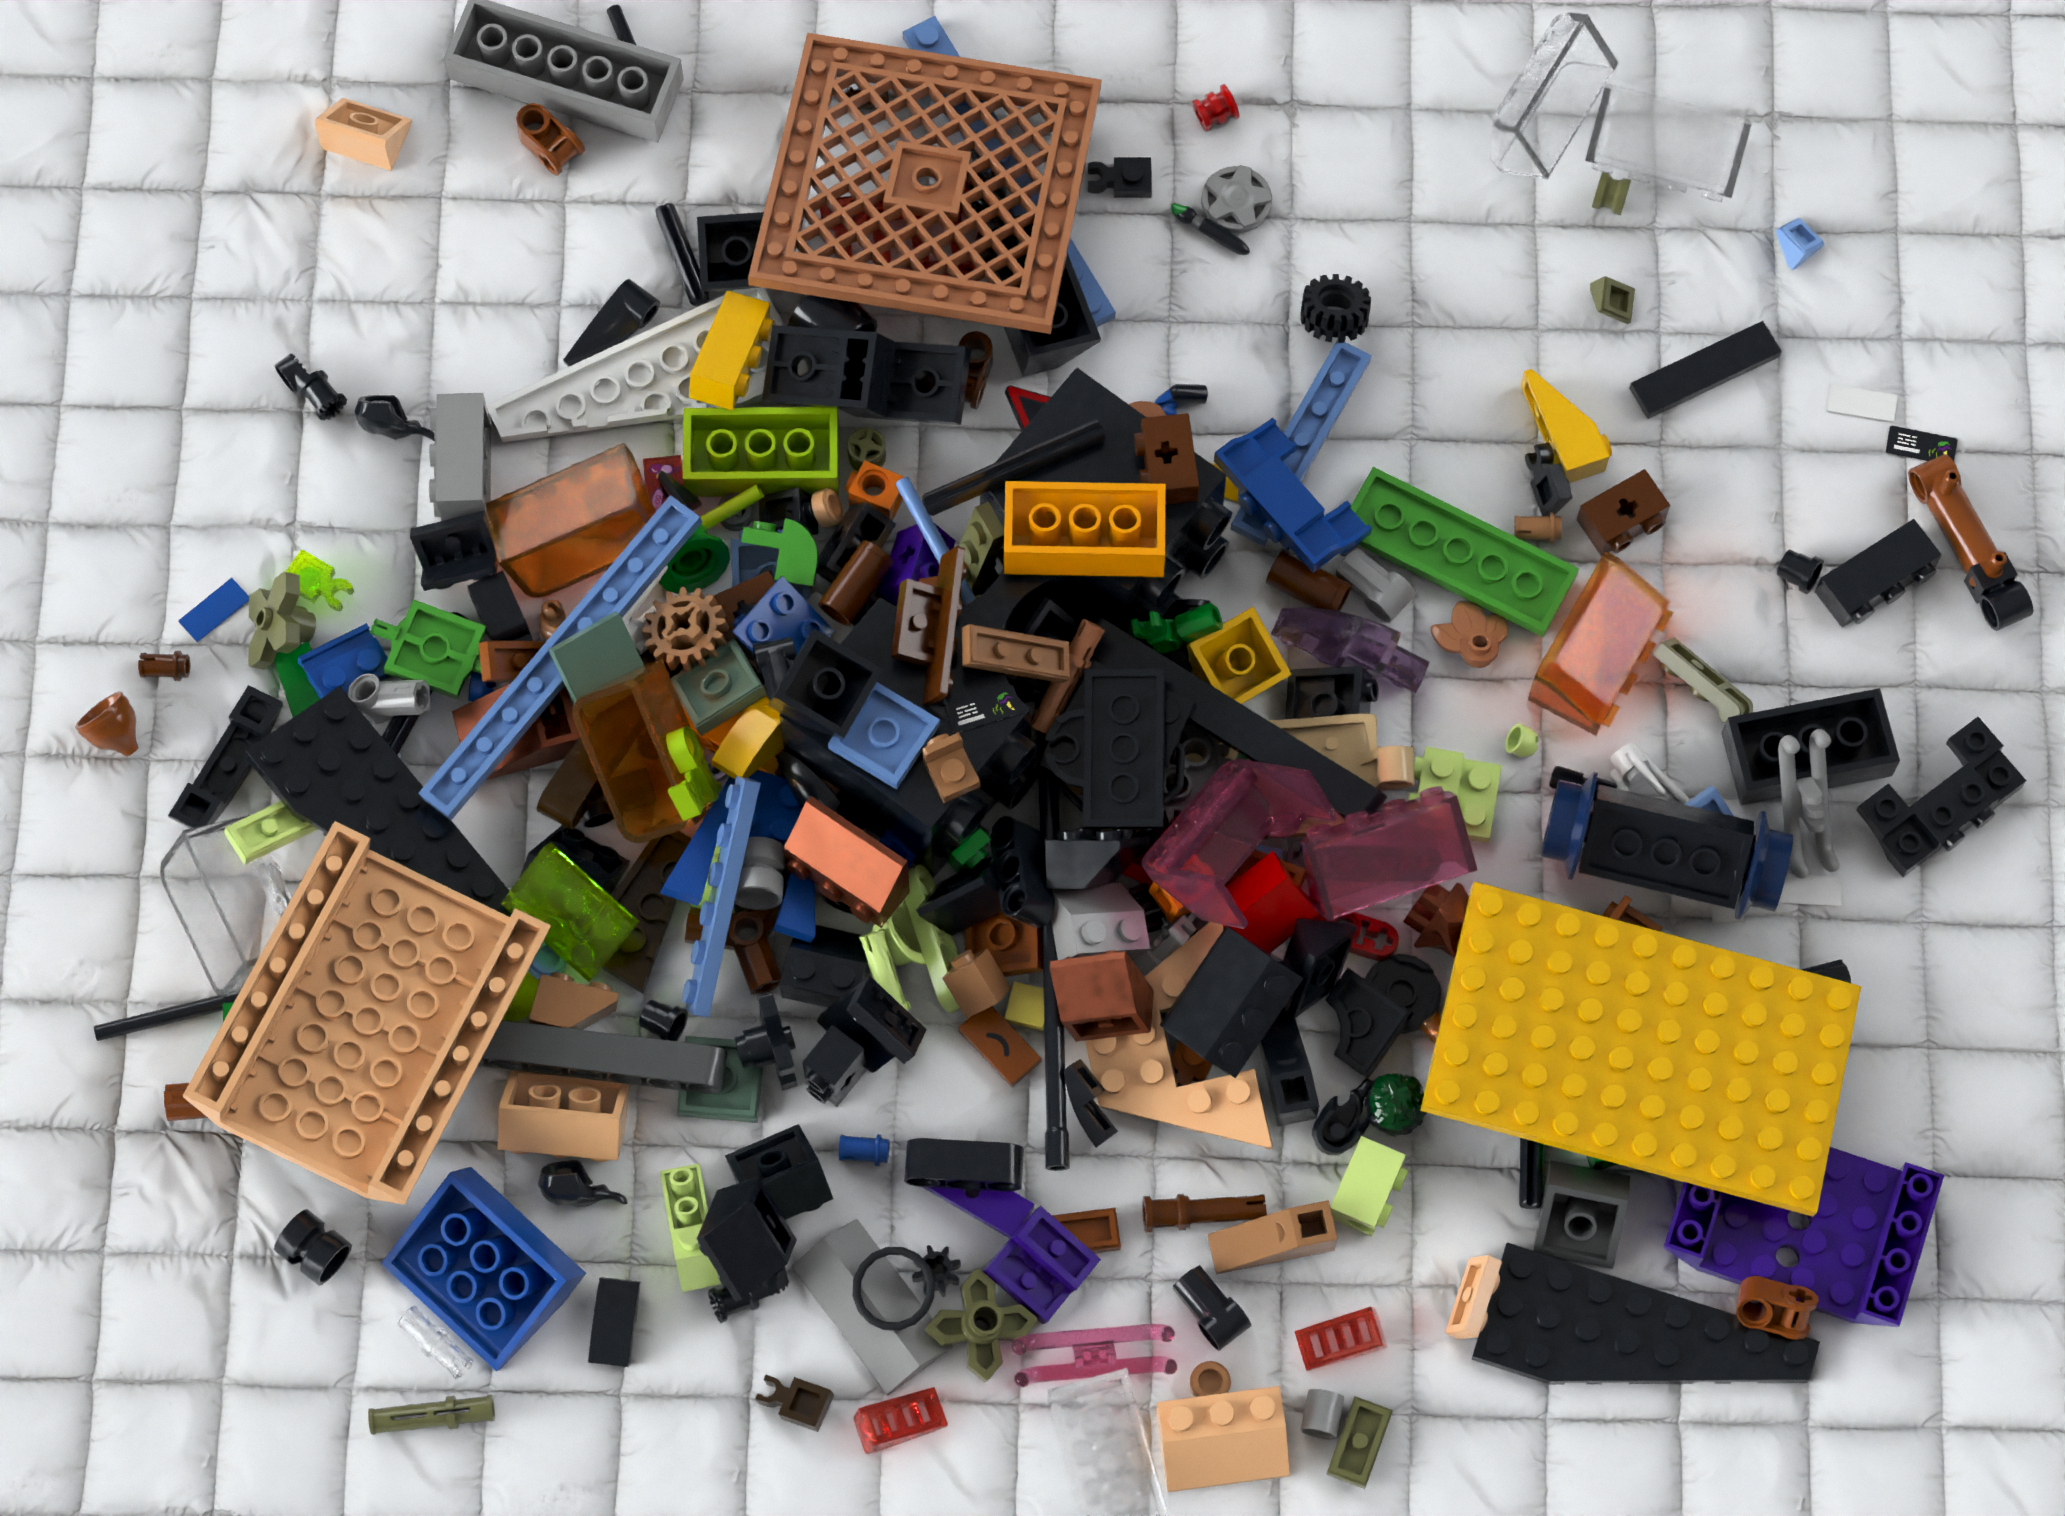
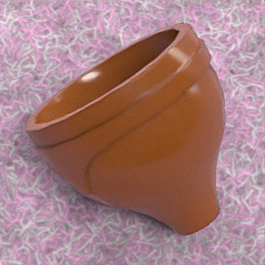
M120 691L100 701L76 723L75 728L78 733L90 744L100 749L116 751L128 757L139 748L136 741L135 711L130 705L128 698Z

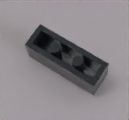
M1912 519L1821 577L1815 593L1842 628L1852 621L1855 624H1860L1875 612L1874 607L1885 601L1889 605L1906 592L1905 587L1915 581L1920 585L1934 576L1937 572L1935 567L1942 554L1915 519Z

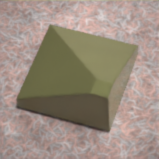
M1607 276L1591 282L1590 292L1597 311L1623 323H1631L1635 288Z

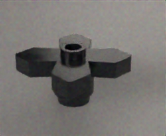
M772 992L757 996L762 1025L743 1030V1035L734 1037L742 1067L753 1066V1069L775 1064L782 1090L796 1087L798 1085L795 1076V1066L790 1050L796 1049L791 1028L790 1026L782 1027Z

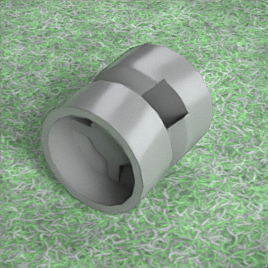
M767 837L748 838L735 904L752 910L772 909L781 904L784 887L782 871L785 868L784 845L781 842Z

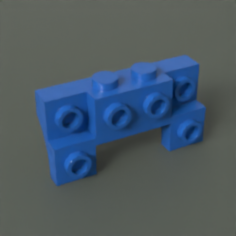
M1272 417L1257 429L1230 440L1214 453V462L1238 488V502L1244 511L1251 516L1255 514L1263 523L1262 528L1268 538L1276 544L1280 542L1287 551L1291 548L1311 572L1314 573L1337 554L1343 556L1368 537L1372 532V527L1369 524H1364L1350 508L1351 504L1348 501H1345L1324 516L1325 509L1282 462L1297 451V444L1295 441L1291 442L1276 425L1277 421Z

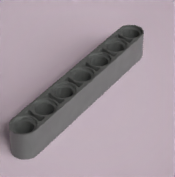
M502 1020L478 1066L705 1094H718L722 1091L728 1052L722 1048L710 1045Z

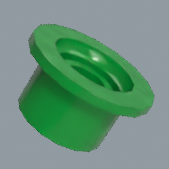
M701 524L667 564L668 569L661 577L659 584L665 590L679 594L681 587H685L688 593L694 592L696 588L704 589L717 581L728 567L730 561L728 546L721 538L709 535L705 526Z

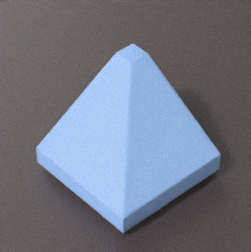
M1800 218L1787 223L1776 231L1786 263L1791 270L1800 266L1825 244Z

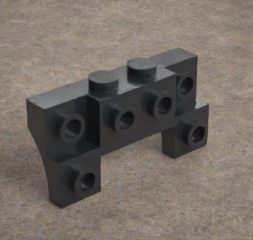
M1976 717L1948 738L1946 745L1963 765L1962 768L1910 807L1888 783L1861 803L1856 810L1876 836L1887 860L1902 877H1905L1943 847L1947 851L1952 850L1966 837L1963 832L1972 825L1977 829L1984 826L1995 816L1993 810L2022 789L2027 781L2001 752L2004 745L1979 717Z

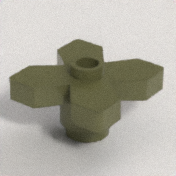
M283 572L274 579L271 590L259 588L249 596V618L255 623L256 631L249 644V667L264 670L274 663L277 651L289 654L298 648L302 642H310L316 629L315 615L308 612L305 607L296 606L300 596L299 574Z
M975 1269L960 1287L964 1311L940 1310L927 1325L925 1332L942 1347L967 1342V1369L983 1382H987L1003 1364L998 1340L1022 1341L1035 1326L1038 1319L1021 1304L1000 1308L995 1303L996 1283L980 1269ZM974 1321H984L987 1324V1331L980 1330Z

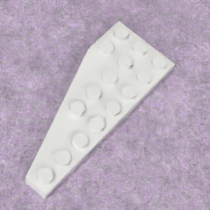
M765 288L736 289L731 291L770 302V319L775 320L774 325L785 326ZM725 295L487 404L490 420L502 443L683 418L684 408H722L690 399L689 387L691 370ZM770 340L769 342H762L763 352L760 364L756 370L751 368L749 372L751 379L747 394L744 398L739 396L734 408L748 407L762 400ZM803 359L798 364V374L800 377L810 372Z

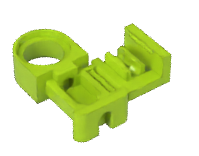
M685 726L666 735L667 748L679 773L685 772L686 780L667 790L683 821L701 815L704 805L718 800L719 796L717 793L722 790L721 782L716 781L703 756L704 750L694 731L689 726Z

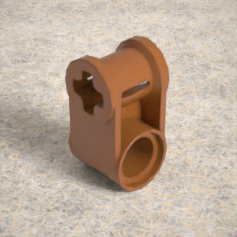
M531 103L521 107L518 111L516 121L521 143L555 176L562 173V167L576 154L582 155L585 152L583 143L574 132L562 125L542 105ZM531 123H540L541 125H543L538 130H529L526 128L527 125Z
M1751 1276L1743 1280L1739 1286L1736 1315L1738 1320L1749 1328L1780 1334L1789 1339L1801 1340L1809 1334L1810 1325L1808 1320L1811 1311L1816 1309L1819 1299L1815 1292L1809 1288L1777 1282L1762 1276ZM1754 1300V1301H1759V1302H1761V1303H1760V1304H1756V1303H1752V1302H1750V1301Z

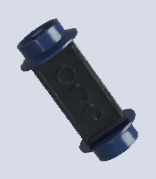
M1593 771L1583 785L1558 780L1542 845L1541 857L1564 862L1569 880H1572L1580 856L1579 873L1735 909V919L1738 920L1743 917L1751 906L1775 912L1789 866L1793 834L1769 829L1765 811H1760L1754 827V821L1603 785H1598L1591 811L1598 772Z

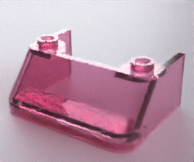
M1235 759L1224 764L1216 771L1144 855L1141 864L1152 881L1201 920L1245 929L1249 923L1235 903L1231 892L1224 886L1266 836H1291L1299 830L1301 823L1306 817L1334 822L1339 816L1310 770Z

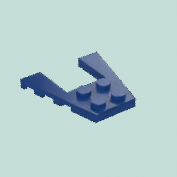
M757 770L748 777L760 782L749 837H767L777 840L785 846L802 809L785 778ZM729 776L718 795V800L714 801L662 887L660 894L696 906L701 902L717 843L718 830L722 823L726 824L729 808L725 806L726 793L729 785L735 784L736 779ZM788 870L783 890V901L779 906L773 931L809 943L812 942L816 934L814 882L808 878L801 880Z

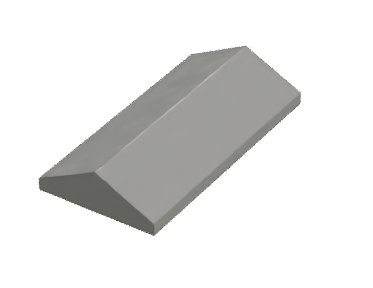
M858 1219L822 1238L792 1265V1269L888 1396L950 1351L953 1345L942 1347L926 1334L925 1328L932 1320L928 1313L915 1325L897 1331L882 1330L873 1326L858 1312L852 1296L854 1276L859 1265L872 1252L878 1251L880 1248ZM886 1256L877 1259L867 1268L861 1281V1297L865 1307L874 1317L885 1322H900L911 1318L921 1308L922 1304Z

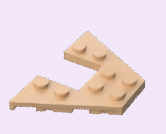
M1216 916L1144 976L1154 990L1151 1032L1085 1041L1091 1072L1105 1089L1097 1097V1100L1102 1109L1131 1114L1135 1117L1175 1125L1179 1128L1208 1133L1224 1139L1236 1140L1271 1150L1274 1148L1257 1071L1255 1069L1239 1072L1236 1078L1231 1075H1225L1178 1087L1167 1033L1159 1025L1163 1020L1162 1013L1170 1010L1225 929L1219 916Z

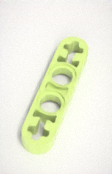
M919 864L908 869L910 893L906 896L905 902L938 1001L947 1012L954 1013L960 1010V1007L942 977L952 968L950 961L958 956V952L951 935L921 918L916 911L919 905L936 887L929 871Z

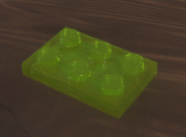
M551 842L541 849L501 902L511 913L516 908L551 925L543 942L588 982L598 975L639 922Z

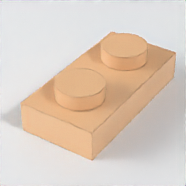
M1490 1255L1469 1258L1445 1334L1456 1339L1478 1337L1487 1323L1488 1313L1486 1310L1491 1295L1496 1291L1500 1282V1275L1498 1273L1502 1264L1501 1260Z

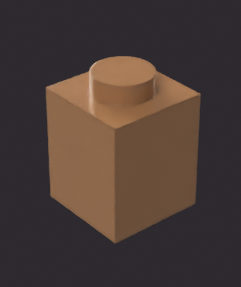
M988 948L975 954L971 950L959 954L950 961L952 968L942 977L966 1018L999 1003L1011 989Z

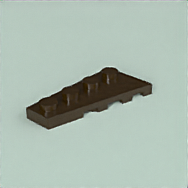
M664 821L576 948L578 955L642 994L644 993L678 900L660 894V891L692 839Z

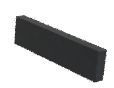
M1761 321L1632 382L1629 389L1647 419H1650L1780 357L1782 351L1764 321Z

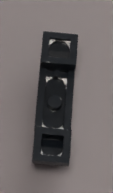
M250 685L247 686L229 715V726L194 783H187L168 814L169 818L202 835L209 830L229 805L253 767L244 757L245 750L271 733L282 709V701Z

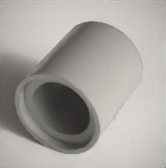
M1309 1389L1300 1431L1317 1438L1336 1439L1344 1396L1328 1390Z

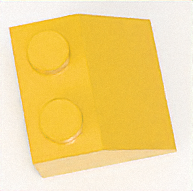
M1254 606L1223 623L1221 630L1187 644L1189 659L1193 668L1192 673L1240 704L1292 675Z

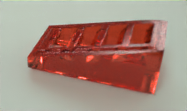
M1372 1306L1294 1331L1307 1371L1387 1348L1377 1311ZM1364 1321L1371 1338L1367 1342H1364L1359 1323ZM1346 1326L1350 1327L1355 1346L1349 1348L1343 1331V1327ZM1332 1330L1339 1351L1333 1353L1326 1333ZM1314 1335H1318L1324 1355L1316 1358L1310 1338Z
M935 1387L858 1408L853 1417L865 1454L887 1449L940 1430L948 1425ZM924 1402L930 1421H923L918 1403ZM908 1408L913 1426L908 1427L902 1409ZM892 1413L897 1428L896 1431L891 1430L887 1414ZM873 1419H876L881 1435L877 1436L872 1422Z

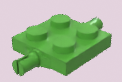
M414 599L406 617L398 626L383 622L377 618L373 622L374 625L371 627L370 634L391 641V652L384 666V673L402 680H425L430 686V690L458 700L465 681L472 675L473 671L481 674L478 643L483 641L487 632L485 625Z

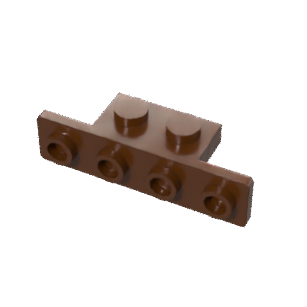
M959 546L952 548L941 556L937 587L907 578L900 583L891 658L927 668L922 703L928 706H932L944 699L949 694L953 684V675L950 673L951 659L956 652L958 639L954 635L956 620L959 618L962 610V600L959 599L960 586L967 570V564L964 562L965 548Z

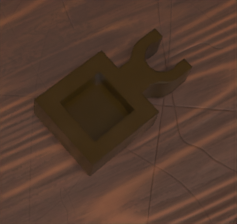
M765 1375L763 1379L765 1383L775 1387L776 1390L769 1397L757 1393L755 1399L758 1404L770 1408L781 1406L778 1415L782 1420L819 1432L834 1397L833 1392L830 1389L794 1377L790 1388L783 1386L777 1378Z

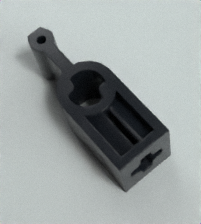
M503 570L483 580L467 585L469 596L482 624L486 626V633L490 641H534Z

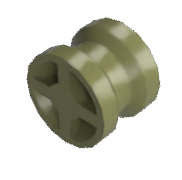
M1602 172L1592 208H1609L1613 214L1621 216L1631 180L1627 178L1616 180L1609 173Z
M863 427L855 430L850 435L847 444L848 459L855 471H859L864 460L883 467L886 461V444L883 435L878 430Z

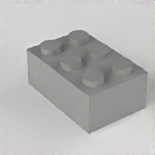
M437 394V408H430L431 431H434L435 444H430L429 446L430 466L434 467L435 478L429 480L430 503H433L434 516L441 517V521L485 510L491 525V420L484 394Z

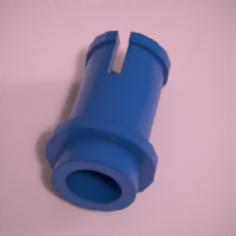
M877 1134L876 1138L841 1135L839 1141V1161L874 1162L875 1166H880V1163H888L890 1141L889 1139H883L881 1134Z

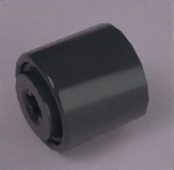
M807 295L794 310L787 326L876 332L878 324L877 320L859 303Z

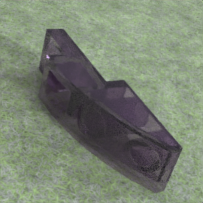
M1305 607L1282 608L1271 631V635L1279 638L1283 643L1295 646L1313 655L1322 663L1341 667L1347 658L1358 666H1363L1366 670H1371L1390 680L1394 685L1406 688L1414 693L1420 687L1430 663L1397 645L1401 632L1370 619L1341 611Z

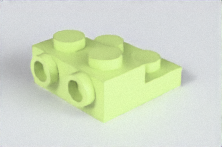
M1425 747L1423 757L1416 756L1414 763V779L1419 780L1417 793L1410 792L1406 815L1413 816L1411 830L1489 843L1502 765L1464 759V753Z

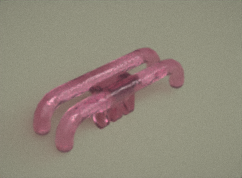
M1141 1324L1024 1335L1016 1338L1012 1343L1011 1348L1015 1354L1023 1355L1027 1351L1073 1347L1074 1363L1025 1368L1015 1374L1014 1381L1018 1387L1024 1388L1032 1383L1154 1372L1172 1375L1177 1371L1178 1367L1174 1359L1165 1356L1116 1359L1113 1343L1145 1340L1171 1342L1175 1337V1332L1172 1327L1165 1324Z

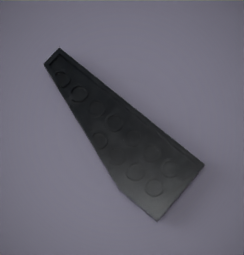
M340 686L245 750L244 757L291 814L304 823L307 821L324 832V836L327 835L332 824L336 821L371 838L369 849L508 917H511L515 908L529 915L456 825L420 797L418 793L423 788L421 783Z
M1506 1243L1501 1259L1502 1264L1498 1273L1500 1275V1282L1496 1291L1491 1295L1486 1310L1488 1313L1487 1323L1478 1335L1471 1359L1549 1385L1629 1382V1384H1693L1694 1382H1715V1384H1731V1382L1808 1383L1820 1341L1808 1337L1794 1340L1783 1337L1780 1334L1744 1326L1735 1314Z

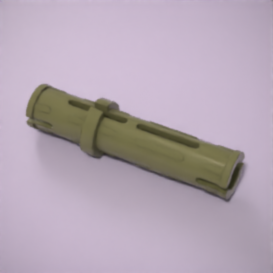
M492 1395L457 1400L455 1396H447L445 1401L409 1404L380 1409L371 1408L368 1410L369 1429L371 1435H375L376 1433L447 1425L449 1429H457L459 1424L495 1421L494 1400ZM469 1409H470L469 1412L450 1413V1414H444V1415H437V1413H442V1412H454V1411L469 1410ZM427 1414L426 1417L394 1420V1418Z

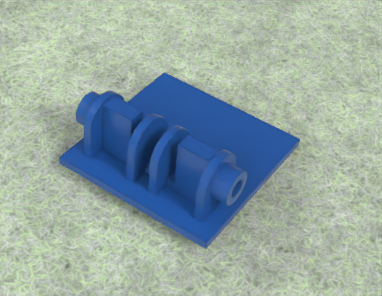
M783 576L774 583L746 616L741 614L732 623L735 627L732 632L752 653L753 644L792 637L797 656L813 629L829 638L835 632Z

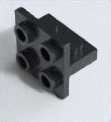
M485 510L411 528L410 539L423 568L420 584L424 591L435 588L442 590L451 587L453 584L472 579L483 580L497 572L502 533L499 526L491 527Z

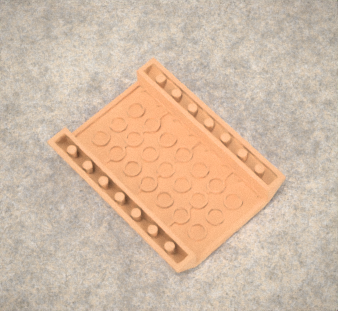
M334 821L185 1090L183 1098L219 1127L365 1198L405 1205L545 940L551 925L516 908L511 917H508L370 850L371 838Z

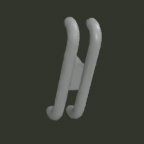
M1817 729L1810 735L1811 777L1796 779L1794 754L1800 750V744L1794 736L1786 735L1782 737L1778 746L1784 832L1793 834L1789 864L1793 874L1798 878H1805L1809 874V868L1802 853L1799 818H1802L1810 832L1815 833L1818 854L1823 867L1828 872H1835L1840 865L1832 844L1825 748L1830 745L1831 738L1823 729Z

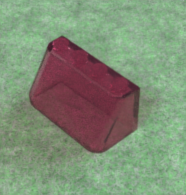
M1441 786L1431 787L1421 791L1419 798L1405 802V799L1392 800L1382 805L1383 810L1368 814L1366 811L1356 812L1346 816L1344 823L1330 827V824H1321L1308 829L1307 836L1301 840L1309 895L1311 902L1325 919L1331 920L1477 871V865L1457 795L1451 791H1443Z

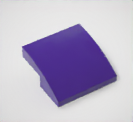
M1039 1206L983 1269V1272L1016 1302L1037 1317L1038 1321L1043 1325L1051 1319L1071 1292L1079 1288L1101 1259L1042 1206Z

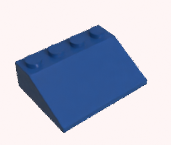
M472 1167L456 1170L447 1175L381 1263L495 1371H499L563 1305L587 1274Z

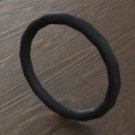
M885 1247L872 1252L859 1265L853 1279L852 1296L858 1312L869 1324L882 1330L900 1331L915 1325L928 1313L934 1300L935 1280L930 1266L918 1253L905 1247ZM887 1255H902L913 1260L922 1269L927 1282L926 1297L921 1308L911 1318L900 1322H885L874 1317L865 1307L861 1297V1281L867 1268L877 1259Z

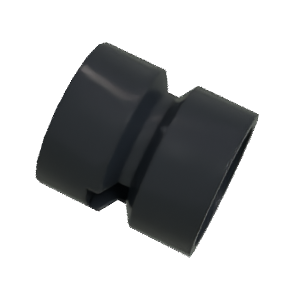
M305 1209L286 1225L274 1245V1250L292 1265L301 1263L300 1271L319 1286L326 1283L340 1269L351 1251L352 1244L335 1230L325 1232V1222L308 1209Z

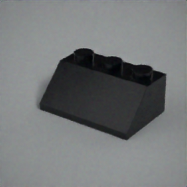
M1227 925L1159 1025L1202 1058L1236 1078L1303 980V977L1288 963Z

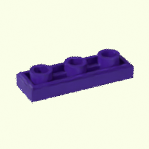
M922 1187L1009 1239L1028 1219L1035 1205L1013 1191L978 1190L979 1195L977 1197L969 1198L965 1195L967 1189Z

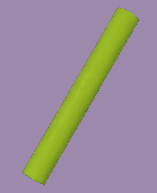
M755 484L700 516L702 524L708 530L764 498L761 489Z

